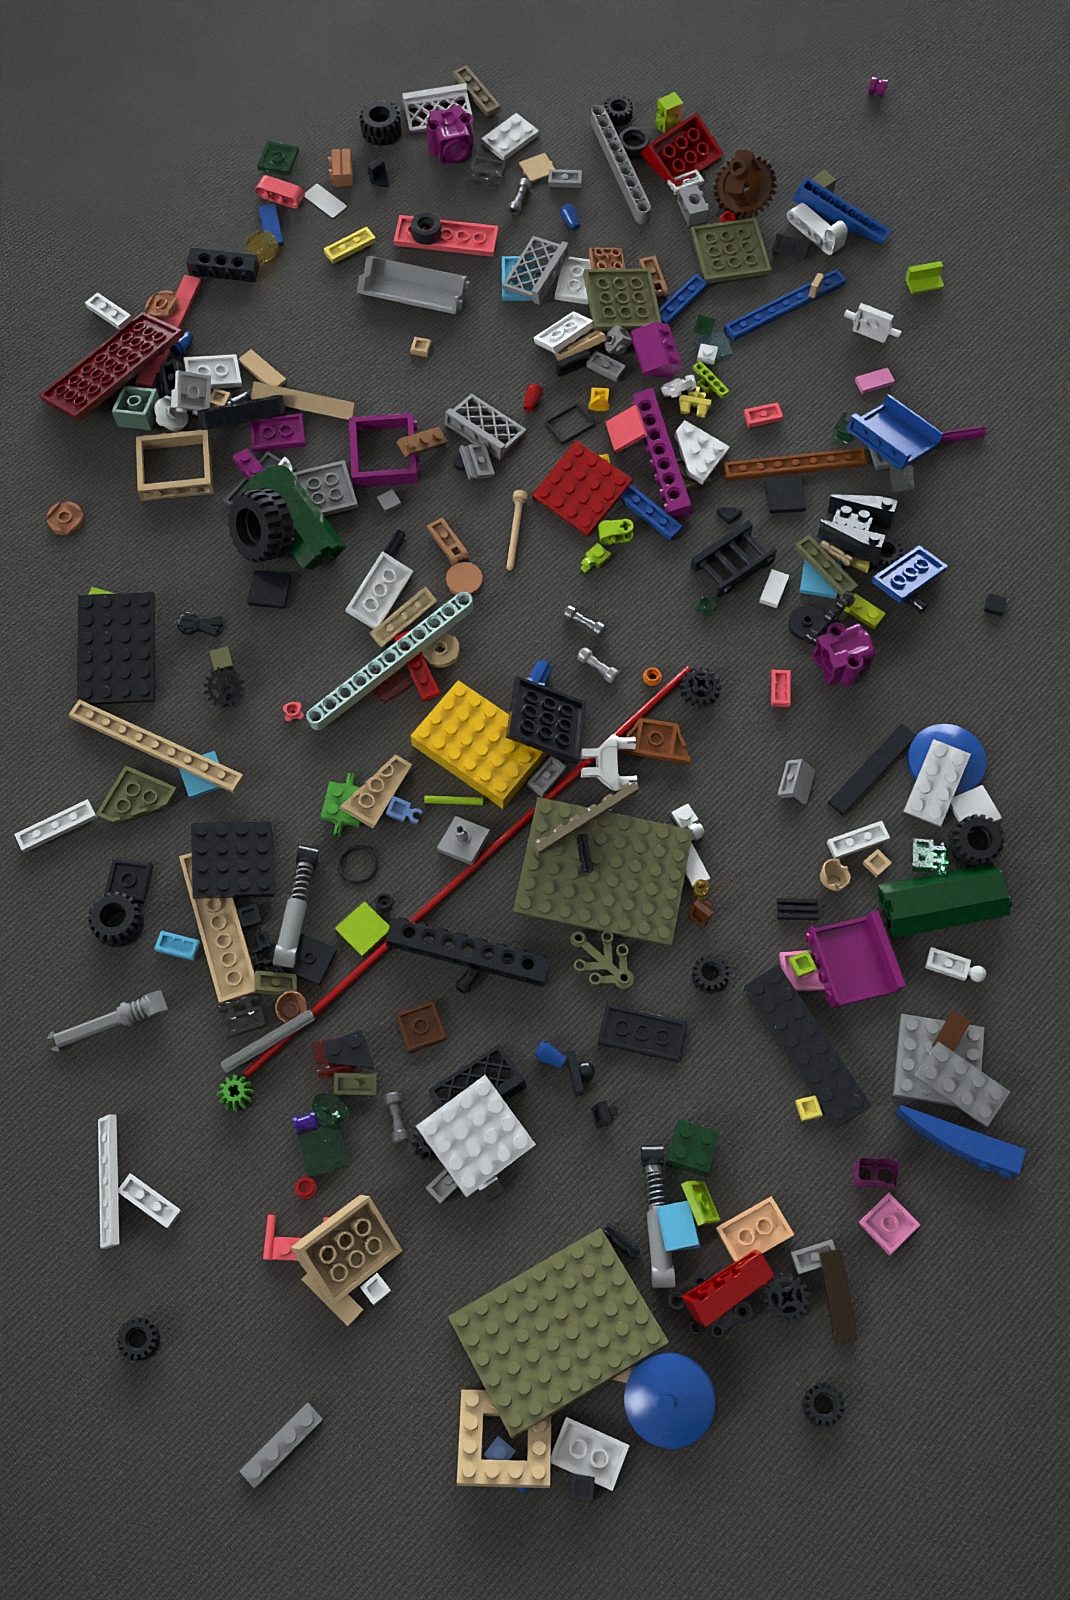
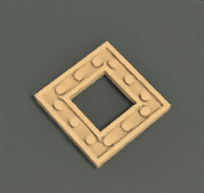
M461 1390L457 1486L550 1488L551 1416L528 1429L527 1461L481 1460L483 1416H499L486 1390Z

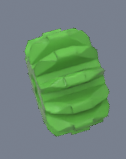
M233 1075L232 1081L226 1077L225 1081L227 1084H219L222 1091L217 1092L218 1097H222L219 1100L220 1104H225L227 1110L233 1106L235 1112L238 1111L239 1105L246 1109L245 1101L251 1103L252 1099L249 1096L254 1094V1091L250 1089L252 1086L251 1082H246L244 1076L238 1080V1076ZM234 1090L235 1092H237L238 1090L240 1093L238 1094V1096H236V1094H234L233 1096L232 1092Z

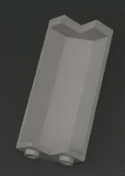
M368 256L366 257L364 274L359 275L357 293L457 314L463 308V300L466 292L469 291L470 282L467 276Z

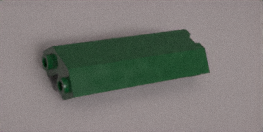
M277 464L249 478L248 483L244 486L246 491L261 488L271 489L282 496L281 499L286 501L287 507L291 510V518L294 520V535H292L294 539L289 550L303 569L314 570L325 558L335 560L347 548L288 467Z
M993 863L877 885L878 903L885 910L886 929L893 938L1009 916L1010 907H1012V901L1008 894L1002 871Z

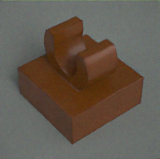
M697 900L692 905L687 916L703 928L713 914V911L710 910L713 904L708 900L704 903Z

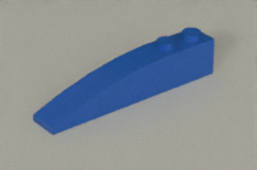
M807 176L792 199L798 204H806L823 220L831 224H835L837 221L844 222L848 232L869 240L883 243L891 231Z
M902 1105L897 1109L896 1114L913 1129L950 1153L977 1164L978 1168L985 1171L993 1170L999 1172L1001 1177L1012 1179V1177L1014 1178L1020 1174L1026 1149Z

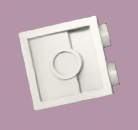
M176 371L175 389L171 393V408H175L178 413H187V410L192 411V415H198L197 411L210 408L211 376Z

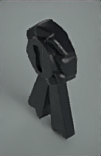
M185 612L178 617L177 628L182 634L192 635L197 631H201L217 637V632L220 630L218 626L223 625L221 622L222 616L199 619L194 613Z

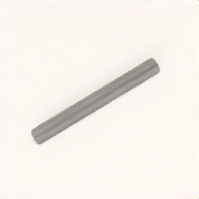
M310 1010L303 1012L221 1062L223 1070L226 1073L230 1072L315 1020L313 1013Z

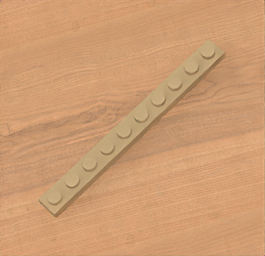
M78 700L69 713L70 718L232 793L236 792L244 779L243 774L81 700Z

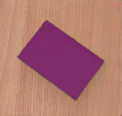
M302 413L249 421L253 453L306 446Z

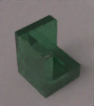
M844 411L835 426L832 437L849 443L853 435L846 430L849 422L845 421L847 412Z

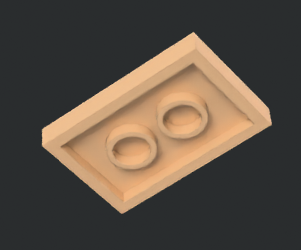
M772 1196L715 1228L734 1262L753 1250H758L763 1254L794 1236L793 1231Z

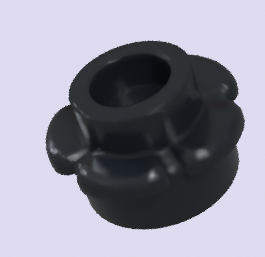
M382 893L375 899L376 909L380 912L391 911L395 903L393 897L387 893Z

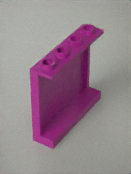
M878 910L870 912L866 917L814 928L812 925L805 932V941L808 946L810 945L811 957L817 965L819 971L818 978L824 985L825 998L830 1003L831 1008L898 993L906 986Z

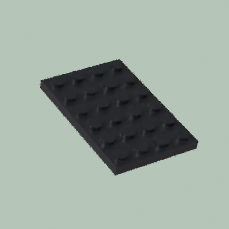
M154 592L78 595L77 702L81 700L90 705L155 702Z

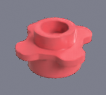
M290 702L283 706V711L286 713V721L290 722L293 719L303 718L304 714L301 712V703Z

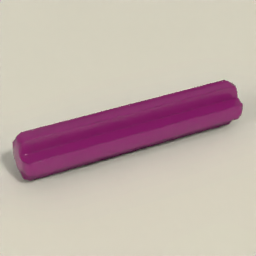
M984 426L942 432L944 434L940 443L984 437L986 430Z

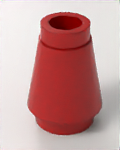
M530 384L527 387L523 406L525 410L533 411L543 395V388L541 386Z

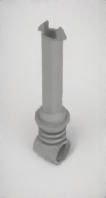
M155 991L144 995L141 1000L138 999L131 1003L122 1002L117 1007V1010L56 1034L52 1031L47 1039L54 1038L57 1046L52 1047L51 1050L59 1052L60 1047L118 1025H128L131 1027L137 1020L140 1021L142 1018L160 1015L167 1012L168 1008L162 991Z

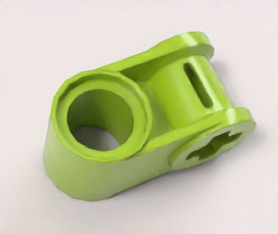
M629 519L600 522L598 524L600 543L610 545L630 542L633 539V522Z

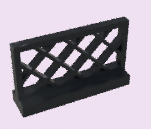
M498 1044L430 1088L429 1092L441 1108L443 1103H448L451 1100L453 1090L464 1091L469 1087L471 1078L480 1079L483 1077L472 1074L473 1068L477 1065L485 1066L483 1076L487 1075L488 1067L499 1068L497 1078H487L491 1082H496L495 1089L505 1102L527 1088L524 1077L521 1073L519 1074ZM497 1052L501 1055L500 1064L489 1063L492 1055ZM503 1069L511 1070L514 1074L508 1080L500 1079ZM459 1077H466L465 1087L454 1086L455 1080ZM442 1088L450 1089L447 1099L439 1098L436 1092Z

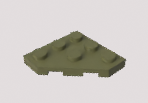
M125 765L97 811L96 816L116 825L169 807L178 790L172 785Z

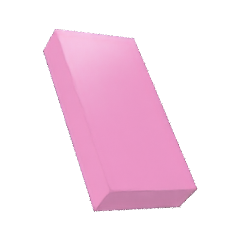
M888 367L855 378L861 394L894 385L895 382Z

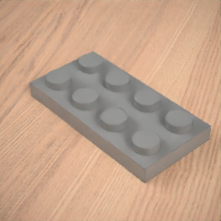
M940 1042L936 1043L914 1076L985 1127H988L1010 1093L1009 1090Z

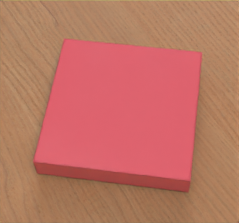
M636 405L605 422L616 453L647 437L639 408Z

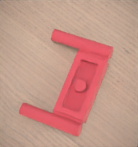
M268 1215L263 1260L298 1261L290 1247L302 1238L274 1237L276 1215ZM324 1217L323 1222L330 1217Z

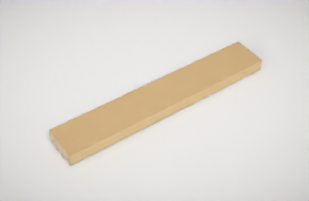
M253 382L252 400L283 395L285 407L346 420L354 417L355 402Z

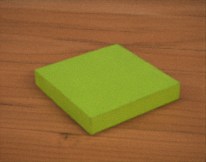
M364 901L336 926L335 930L364 957L387 936L390 926Z
M702 1180L682 1183V1188L698 1226L712 1225L720 1222L719 1215L705 1182Z

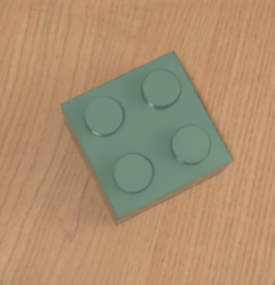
M123 386L112 410L117 426L151 430L157 417L154 406L160 399L157 389Z

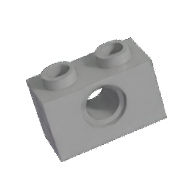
M698 185L678 189L677 202L688 226L706 222L710 213V207L705 202L704 194L699 190Z

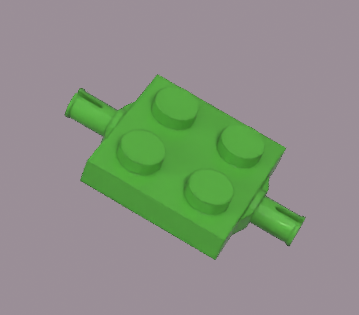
M351 773L347 774L346 783L329 781L321 820L330 821L335 824L334 836H337V831L338 837L341 836L343 826L360 827L361 821L339 809L353 793L361 788L353 785L356 776L353 773L352 776Z

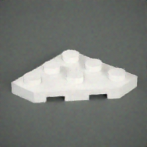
M685 420L674 435L680 447L679 452L682 461L685 463L687 476L703 485L730 447Z

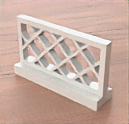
M466 83L402 93L403 106L410 134L427 131L426 124L430 116L429 111L424 107L428 105L434 106L431 111L437 109L447 110L452 106L459 105L456 103L457 101L465 100V104L462 106L463 112L472 115ZM441 103L450 104L447 109L440 106ZM409 108H417L418 110L413 114L409 111ZM421 111L427 114L424 120L418 117ZM414 120L421 123L420 126L412 127Z

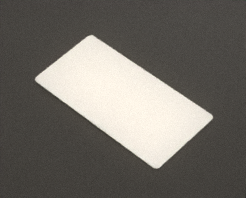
M319 184L314 185L304 196L332 218L347 207V205Z

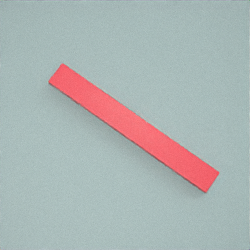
M184 275L175 294L179 300L178 309L169 318L164 319V322L181 329L202 283L201 278ZM169 348L164 354L158 356L152 364L140 371L135 381L136 386L154 388L155 380L157 379L156 373L161 372L160 365L165 363L170 353Z

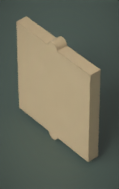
M545 153L519 162L523 175H526L531 183L549 177V169L555 170L552 161L549 160Z

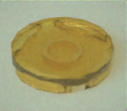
M260 230L251 234L247 239V246L245 248L246 254L257 255L259 264H265L273 260L277 255L279 243L270 231Z

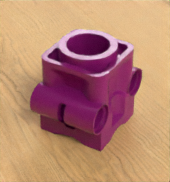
M461 105L452 106L447 110L429 111L430 120L426 124L429 153L431 155H438L442 164L470 159L472 156V146L474 145L473 116L470 113H464Z
M835 622L829 625L825 635L817 637V646L812 653L815 663L824 671V679L828 686L838 682L845 686H852L855 684L859 672L871 667L875 657V648L869 634L862 629L860 624L844 628L842 624Z

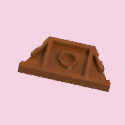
M639 718L634 728L626 735V737L636 738V742H634L636 743V748L618 749L617 753L684 764H690L691 760L685 748L684 739L681 737L678 724Z

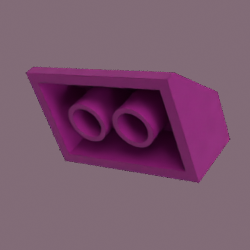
M653 322L630 332L643 375L672 379L683 365L669 324Z

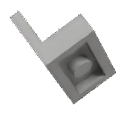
M803 759L787 761L777 795L781 798L795 797L802 804H806L815 769Z

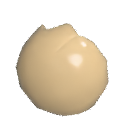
M829 859L824 863L820 872V880L825 887L832 891H841L849 885L851 876L847 866H842L839 859Z

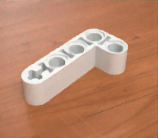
M804 203L798 204L787 212L789 222L826 254L831 255L844 246L848 232L844 222L837 221L830 226Z

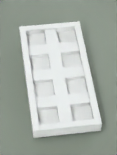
M933 739L903 812L941 827L971 754Z

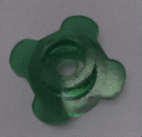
M702 596L699 603L695 604L694 609L702 612L704 616H710L711 611L717 605L710 597Z

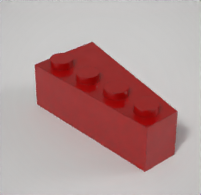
M753 1250L682 1295V1298L694 1320L707 1327L741 1300L748 1297L757 1288L767 1285L770 1282L769 1279L774 1274L763 1254L758 1250Z

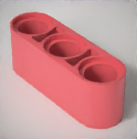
M267 175L261 178L255 188V192L259 197L294 209L298 208L305 196V191L300 186Z

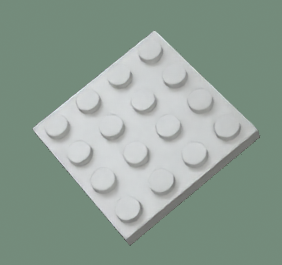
M486 1075L416 1126L465 1197L469 1196L480 1185L498 1174L536 1145Z

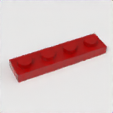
M408 632L394 637V641L397 642ZM405 647L402 651H408L410 647ZM419 652L413 659L406 662V666L422 701L425 702L439 696L440 691L422 653Z

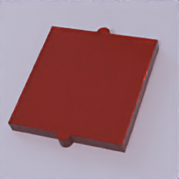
M397 670L374 688L373 694L377 695L385 704L409 688L411 684L404 677V673Z

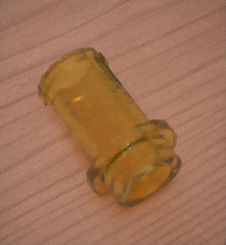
M699 879L695 881L693 885L694 897L697 895L696 899L699 900L705 898L706 893L709 891V884L706 880Z

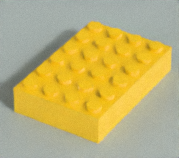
M459 680L410 735L412 746L502 809L507 806L549 755L506 738L509 714Z

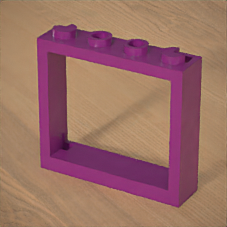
M413 413L349 418L353 488L418 483L417 475H421L420 465L416 463V461H420L419 453L410 456L411 469L360 472L358 431L408 427L409 435H413L414 431H418L417 420H413Z

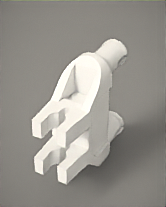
M615 734L611 735L599 748L582 749L580 759H596V767L582 768L581 778L596 777L613 791H618L626 783L629 785L637 780L636 775L620 776L618 774L617 751L618 749H635L636 743L634 742H636V738H618Z

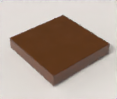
M434 1000L395 1014L408 1054L448 1040Z

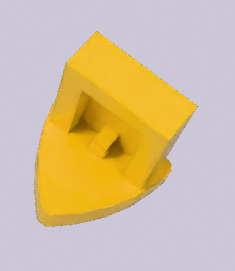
M592 387L591 401L589 402L588 409L608 411L610 409L608 403L609 389Z

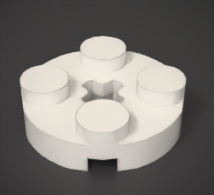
M694 375L685 376L686 380L677 378L664 384L661 387L664 397L671 396L673 398L681 395L683 390L695 389L697 386Z
M164 396L155 403L156 422L160 426L179 432L188 423L187 413H178L175 408H171L170 396Z

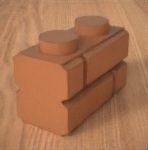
M332 150L331 157H328L329 168L332 167V170H329V179L333 180L335 187H342L343 185L353 186L351 150Z

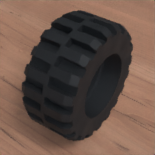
M261 488L241 492L232 500L233 502L229 506L230 510L227 515L229 521L227 524L230 529L229 535L233 539L232 543L238 548L237 551L244 558L252 562H263L282 557L288 552L291 547L290 545L293 543L294 520L290 515L291 510L287 507L286 501L281 499L282 496L271 489Z

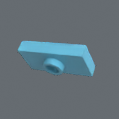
M161 931L154 950L194 961L201 942L196 939Z

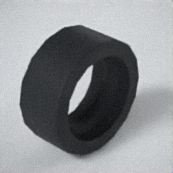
M629 127L624 129L619 136L629 159L633 160L643 157L641 152L650 142L649 135L645 130L638 127ZM628 140H639L643 144L638 147H631L625 144V142Z

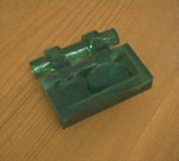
M913 838L912 871L932 873L933 868H937L939 875H946L949 869V862L947 860L949 849L947 844L941 842L939 846H934L933 840Z

